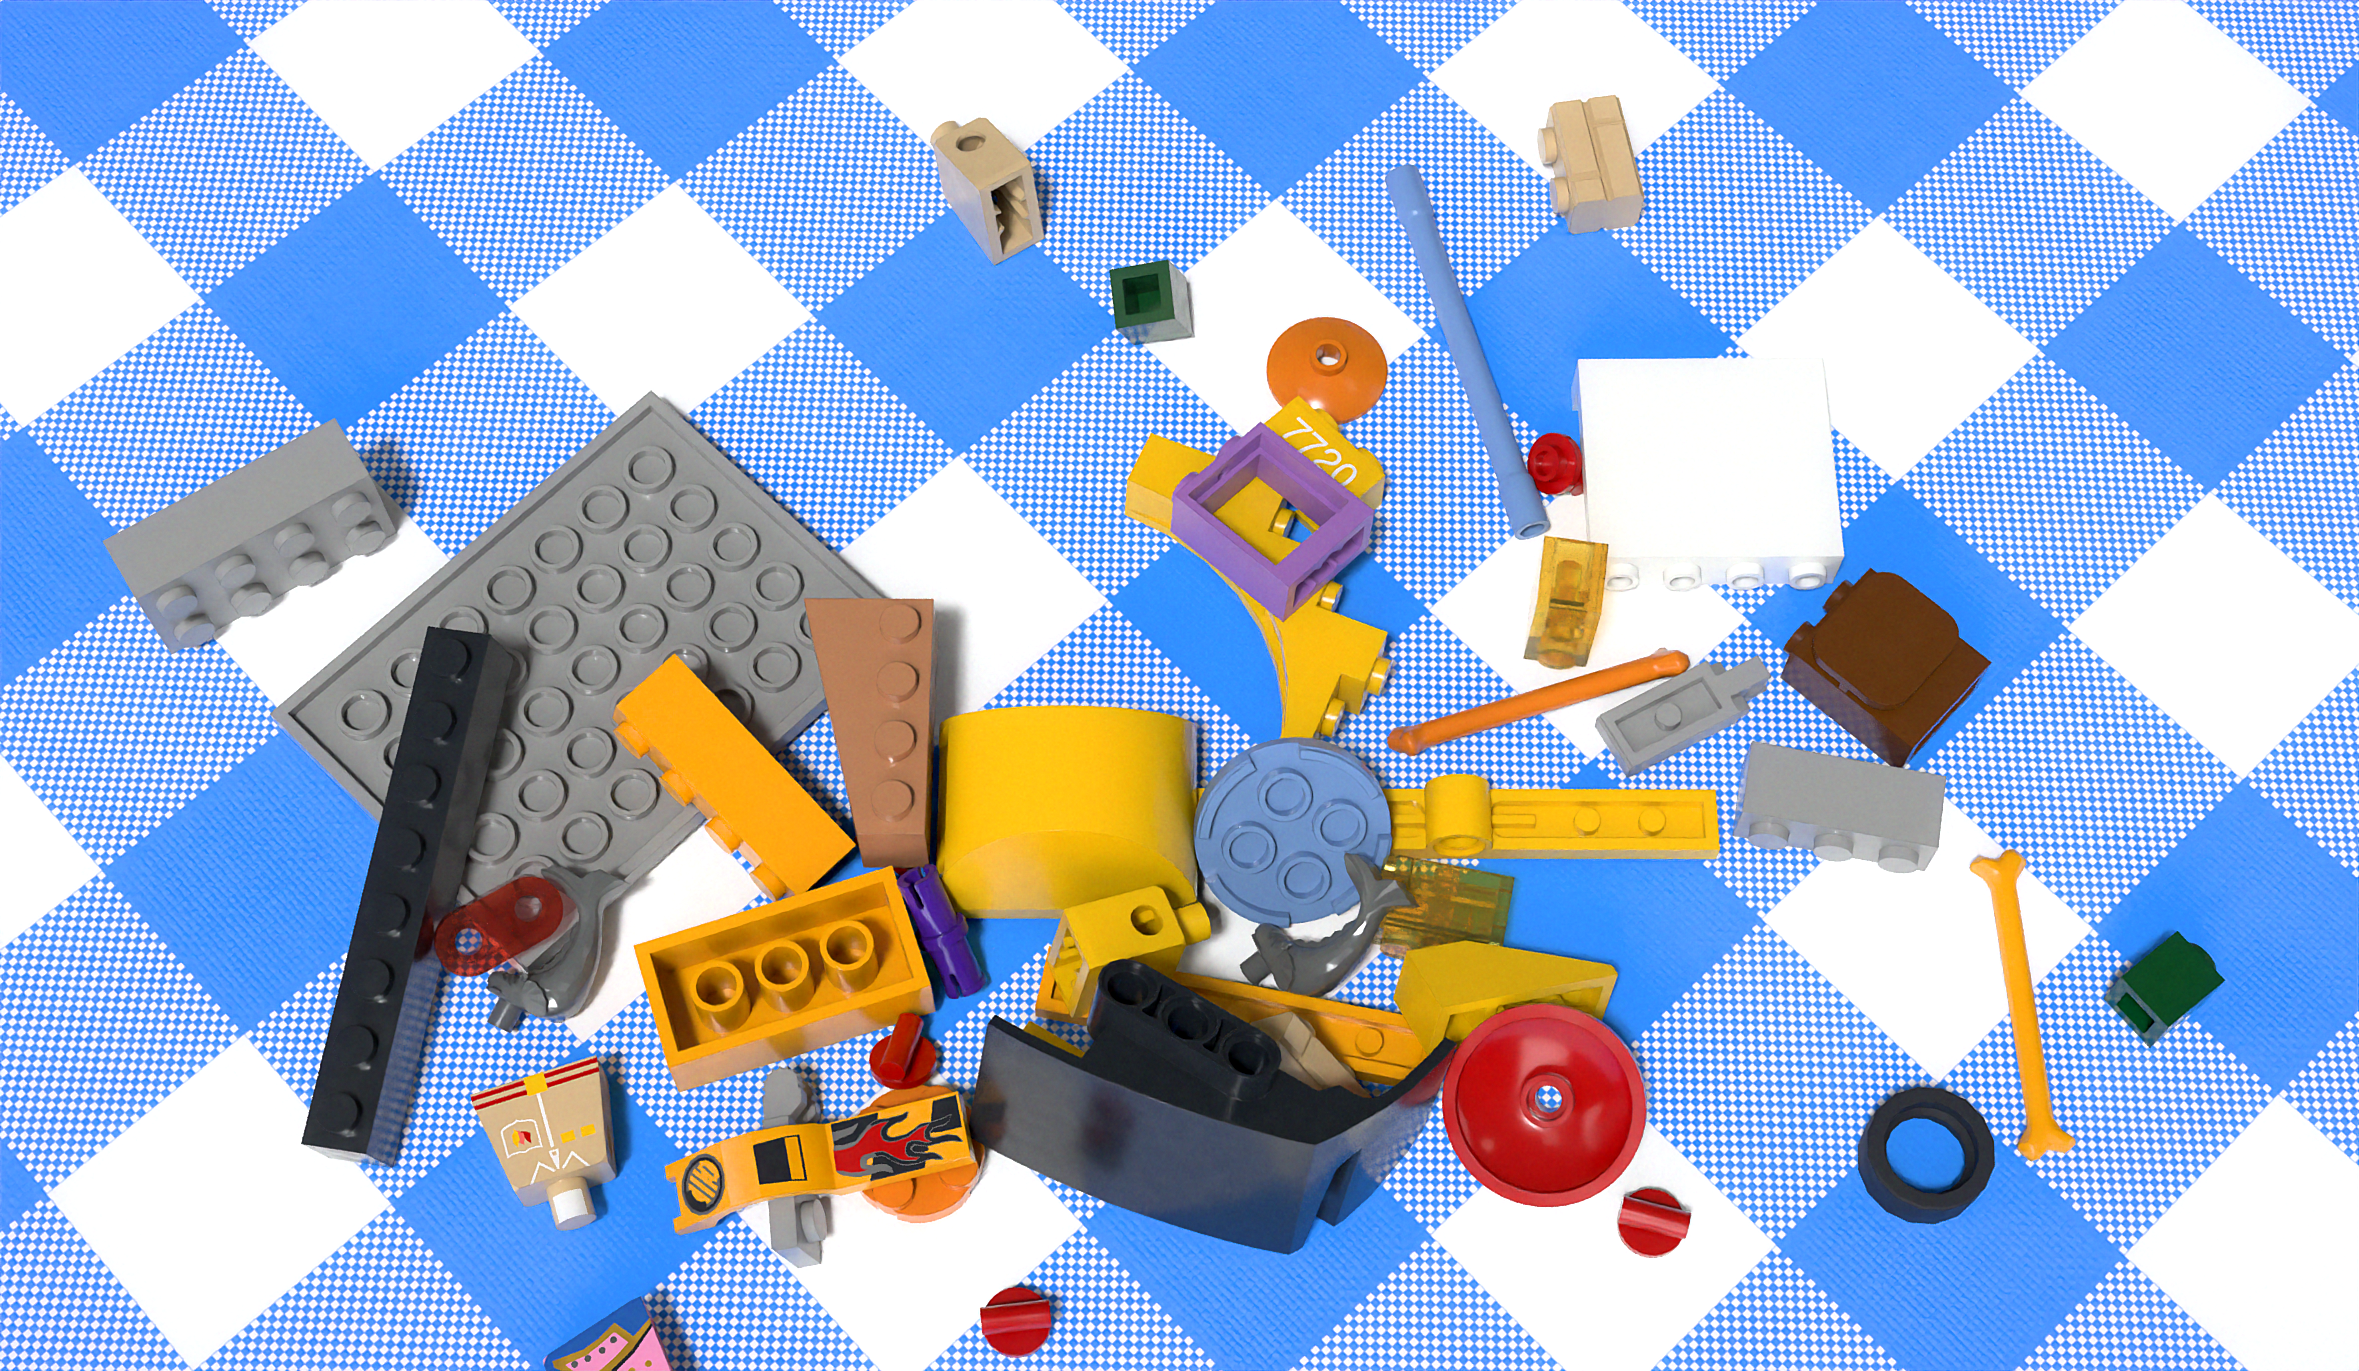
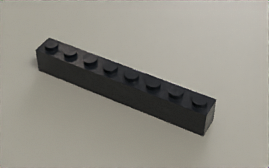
M431 626L427 628L301 1141L302 1145L331 1159L389 1168L394 1166L513 663V658L491 634Z

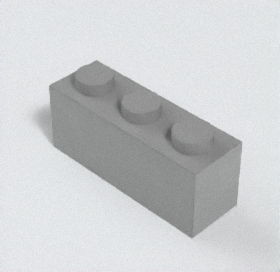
M1752 741L1741 766L1732 836L1746 838L1752 845L1763 849L1778 850L1789 846L1811 850L1817 857L1828 861L1841 862L1855 858L1876 862L1880 868L1893 873H1912L1916 870L1925 871L1939 848L1946 776Z

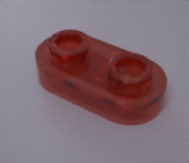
M533 874L515 876L445 915L437 925L433 941L436 955L442 965L456 975L473 977L486 973L551 936L559 927L563 917L562 898L558 890L541 876ZM526 895L536 897L540 905L538 913L530 919H522L515 913L517 901ZM467 928L478 931L480 943L476 949L470 952H463L456 948L455 938L460 931Z

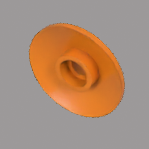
M1315 317L1294 324L1276 339L1267 359V383L1271 394L1282 408L1299 395L1313 409L1321 408L1325 410L1335 420L1337 425H1341L1362 417L1377 404L1386 386L1387 361L1377 340L1361 326L1341 318ZM1331 357L1338 360V362L1333 365H1325L1319 362L1318 358Z

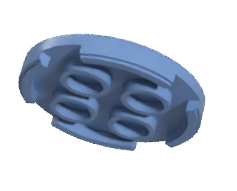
M1290 737L1270 740L1257 744L1236 755L1208 783L1198 803L1193 825L1196 857L1206 884L1213 894L1227 908L1239 916L1258 924H1272L1278 928H1289V924L1311 922L1334 913L1339 916L1350 910L1360 902V897L1346 871L1345 853L1358 854L1369 858L1378 868L1380 874H1382L1392 845L1389 808L1384 793L1373 773L1363 762L1347 750L1335 744L1313 738Z

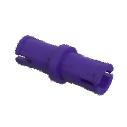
M925 864L923 868L926 874L925 877L921 873L920 866L915 867L900 876L897 880V887L902 892L918 927L915 932L916 941L922 951L929 952L948 998H959L960 992L957 988L959 985L963 996H970L985 985L986 977L981 971L966 938L969 926L964 915L954 911L939 877L937 867L933 864Z

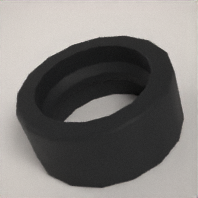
M1915 1087L1894 1094L1873 1114L1858 1144V1171L1868 1194L1886 1212L1910 1223L1937 1224L1958 1217L1986 1188L1995 1167L1994 1139L1984 1117L1966 1099L1941 1088ZM1913 1118L1929 1119L1946 1127L1959 1141L1965 1154V1168L1960 1180L1952 1188L1936 1194L1923 1193L1906 1185L1892 1171L1887 1160L1886 1144L1891 1132L1900 1123Z

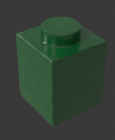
M1169 259L1109 270L1115 328L1133 345L1192 336L1186 277Z
M2177 931L2120 977L2103 999L2140 1039L2151 1048L2202 1006L2223 984L2225 979L2216 971V965L2211 956L2199 945L2189 943Z

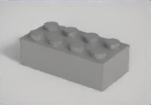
M333 418L102 542L136 601L172 655L183 648H192L203 644L212 637L216 630L240 617H249L262 612L270 605L272 600L298 586H307L319 581L326 575L329 569L355 555H365L376 550L386 538L397 532L369 472L340 425Z

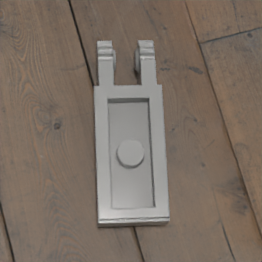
M779 1066L776 1070L772 1069L770 1074H766L767 1079L763 1081L764 1088H762L765 1092V1095L762 1096L763 1129L818 1122L821 1118L820 1105L817 1103L819 1097L816 1093L818 1091L813 1088V1085L808 1081L805 1082L796 1070H791L788 1066L786 1068ZM804 1194L769 1200L771 1249L797 1268L821 1264L819 1241H823L826 1238L827 1223L823 1206L816 1199V1194Z

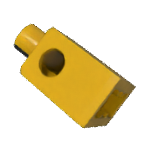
M1155 885L1064 909L1047 963L1071 1018L1075 1019L1089 1013L1098 976L1102 968L1112 961L1119 959L1135 960L1146 964L1170 979L1173 978L1185 947L1211 938L1209 918L1199 901L1172 909L1164 890Z

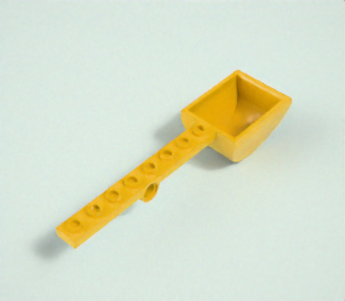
M1077 705L996 708L964 713L942 721L939 725L936 867L954 911L962 913L965 918L1061 919L1063 910L1066 908L1154 885L1164 890L1172 909L1197 901V857L1194 847L1193 825L1196 809L1205 788H1197L1196 725L1184 718L1160 712L1119 707ZM1471 774L1439 776L1429 780L1425 784L1424 789H1382L1391 819L1392 845L1388 859H1716L1720 851L1716 790L1490 789V784L1486 779Z

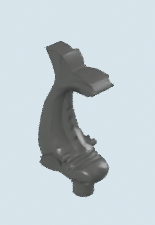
M1346 852L1344 855L1346 871L1360 897L1361 904L1357 918L1346 923L1342 930L1334 931L1330 937H1323L1319 942L1310 940L1308 943L1302 939L1292 941L1284 935L1280 928L1272 924H1261L1255 929V933L1251 935L1258 950L1240 964V969L1253 985H1257L1272 973L1274 981L1282 991L1309 997H1321L1340 985L1361 962L1371 945L1381 921L1388 913L1401 908H1418L1420 905L1406 889L1405 883L1382 879L1378 868L1369 858Z
M551 865L548 868H542L541 874L547 882L567 895L576 904L579 922L570 933V940L563 945L562 951L555 955L552 963L545 964L543 969H533L528 974L522 973L521 975L510 974L505 971H495L489 975L486 989L498 996L499 999L487 1022L511 1033L523 1010L553 1023H562L565 1019L578 1013L589 995L599 967L602 949L603 910L610 899L630 888L632 884L601 869L589 872L582 878L576 873L559 866Z

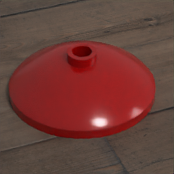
M1536 1002L1510 1007L1496 1013L1478 1025L1464 1039L1455 1052L1446 1072L1442 1093V1113L1445 1129L1453 1150L1468 1172L1482 1185L1503 1198L1523 1205L1560 1207L1579 1203L1597 1195L1623 1174L1634 1158L1643 1138L1647 1119V1095L1643 1076L1635 1057L1624 1041L1608 1025L1591 1014L1571 1006ZM1543 1086L1556 1088L1561 1094V1105L1556 1108L1544 1106L1538 1098L1539 1089Z

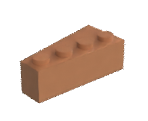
M804 598L811 639L863 868H885L888 866L893 868H915L920 866V868H924L925 864H930L938 649L934 599Z

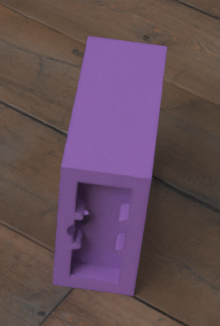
M1260 421L1243 437L1236 435L1230 438L1219 450L1215 460L1199 474L1191 472L1180 481L1172 494L1173 509L1170 531L1284 622L1368 547L1375 511ZM1256 476L1320 526L1277 565H1274L1212 515Z

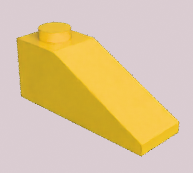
M1465 940L1406 951L1393 1000L1426 1054L1430 1055L1445 1037L1456 1042L1455 1050L1458 1049L1464 1039L1486 1019L1500 1011L1521 1004L1536 1002L1563 1004L1587 1012L1602 1021L1618 973L1609 964Z

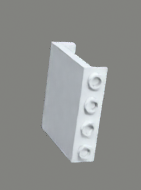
M1824 358L1578 359L1571 386L1572 411H1578L1588 549L1584 585H1602L1603 588L1612 591L1628 590L1637 585H1664L1668 589L1681 591L1693 589L1699 585L1727 584L1729 588L1735 590H1750L1762 584H1789L1795 589L1810 590L1821 587L1824 584H1833L1844 558Z

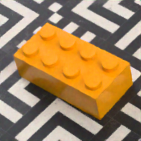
M892 866L633 945L667 1066L679 1093L895 1025L899 1015L902 1013H912L920 1017L936 1012L931 984L902 894L897 887V879Z

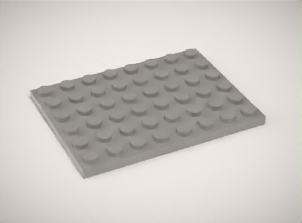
M650 390L275 708L270 715L275 724L379 825L428 626L491 634L513 658V663L456 903L529 973L533 969H540L563 948V945L570 940V933L579 922L576 904L567 895L547 882L541 874L542 868L555 865L566 868L582 878L589 872L601 869L633 885L706 818L692 802L684 807L665 790L659 781V777L664 772L646 754L641 759H638L618 740L613 732L618 724L612 719L616 705L675 653L774 757L827 709L804 598L882 597ZM624 890L623 892H621V893L615 895L612 899H610V900L607 902V904H606L604 910H605L608 906H610V905H611L619 896H621L626 890Z

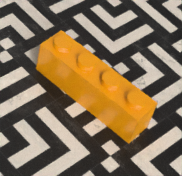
M675 653L616 705L612 719L618 724L613 730L618 740L633 756L641 759L646 754L664 772L659 777V781L665 790L680 805L686 807L692 802L709 820L704 825L708 835L726 853L731 855L735 850L739 851L755 868L749 873L752 881L773 902L778 901L780 898L785 899L810 891L856 846L849 836Z

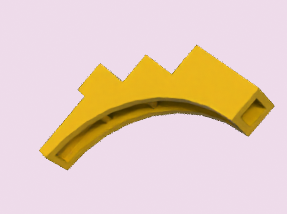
M1151 433L1127 479L1124 515L1170 536L1204 560L1238 595L1260 629L1276 670L1282 709L1280 738L1303 737L1320 740L1322 734L1333 738L1344 710L1359 716L1369 693L1380 696L1392 665V660L1383 657L1388 632L1335 613L1343 585L1334 582L1335 576L1282 622L1173 534L1170 529L1173 509L1172 494L1175 488L1189 473L1197 472L1199 474L1215 460L1216 456ZM1257 476L1212 514L1274 565L1280 563L1301 544L1287 538L1295 512L1286 509L1287 500Z

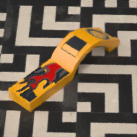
M956 1091L827 1124L784 1125L748 1132L722 1140L665 1166L666 1179L671 1183L676 1182L681 1216L673 1219L675 1233L684 1235L715 1227L718 1220L726 1215L753 1204L804 1194H833L842 1196L976 1163L964 1099Z

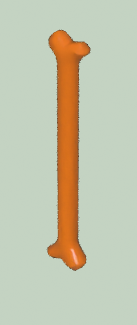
M1665 647L1659 648L1653 654L1417 725L1395 727L1387 737V744L1390 749L1398 753H1405L1409 757L1415 756L1423 749L1656 679L1675 677L1688 669L1690 666L1689 657L1679 650H1668Z

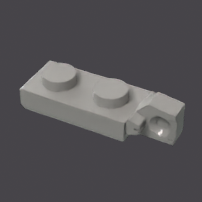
M1758 655L1728 671L1725 670L1721 662L1710 665L1708 661H1705L1600 714L1596 718L1595 728L1626 777L1629 778L1735 724L1739 718L1749 713L1750 707L1747 701L1767 690L1766 684L1771 675Z

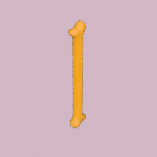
M2008 849L1997 859L1979 856L1970 864L1969 869L1981 877L1991 891L2027 1119L2026 1130L2017 1143V1150L2027 1160L2036 1161L2048 1150L2067 1153L2075 1146L2076 1140L2063 1131L2054 1119L2017 891V879L2027 863L2026 859L2018 851Z

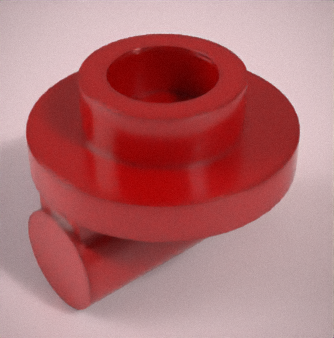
M1547 433L1539 437L1532 445L1527 460L1528 473L1533 477L1537 489L1542 493L1551 495L1570 492L1572 496H1577L1584 493L1582 455L1577 443L1570 436L1563 433Z
M912 1013L900 1014L892 1035L881 1039L872 1048L869 1056L870 1071L873 1078L879 1084L890 1089L907 1090L924 1084L934 1074L937 1066L936 1051L932 1043L920 1035L924 1023L919 1016Z
M1656 1189L1639 1190L1629 1197L1623 1196L1616 1220L1618 1235L1623 1244L1639 1256L1646 1258L1663 1257L1674 1251L1682 1239H1686L1691 1212L1683 1211L1679 1203L1663 1191Z
M1021 1287L1008 1288L994 1295L986 1307H980L982 1335H984L991 1348L1003 1356L1022 1358L1032 1355L1045 1344L1052 1327L1049 1299L1043 1300L1042 1297L1032 1290Z

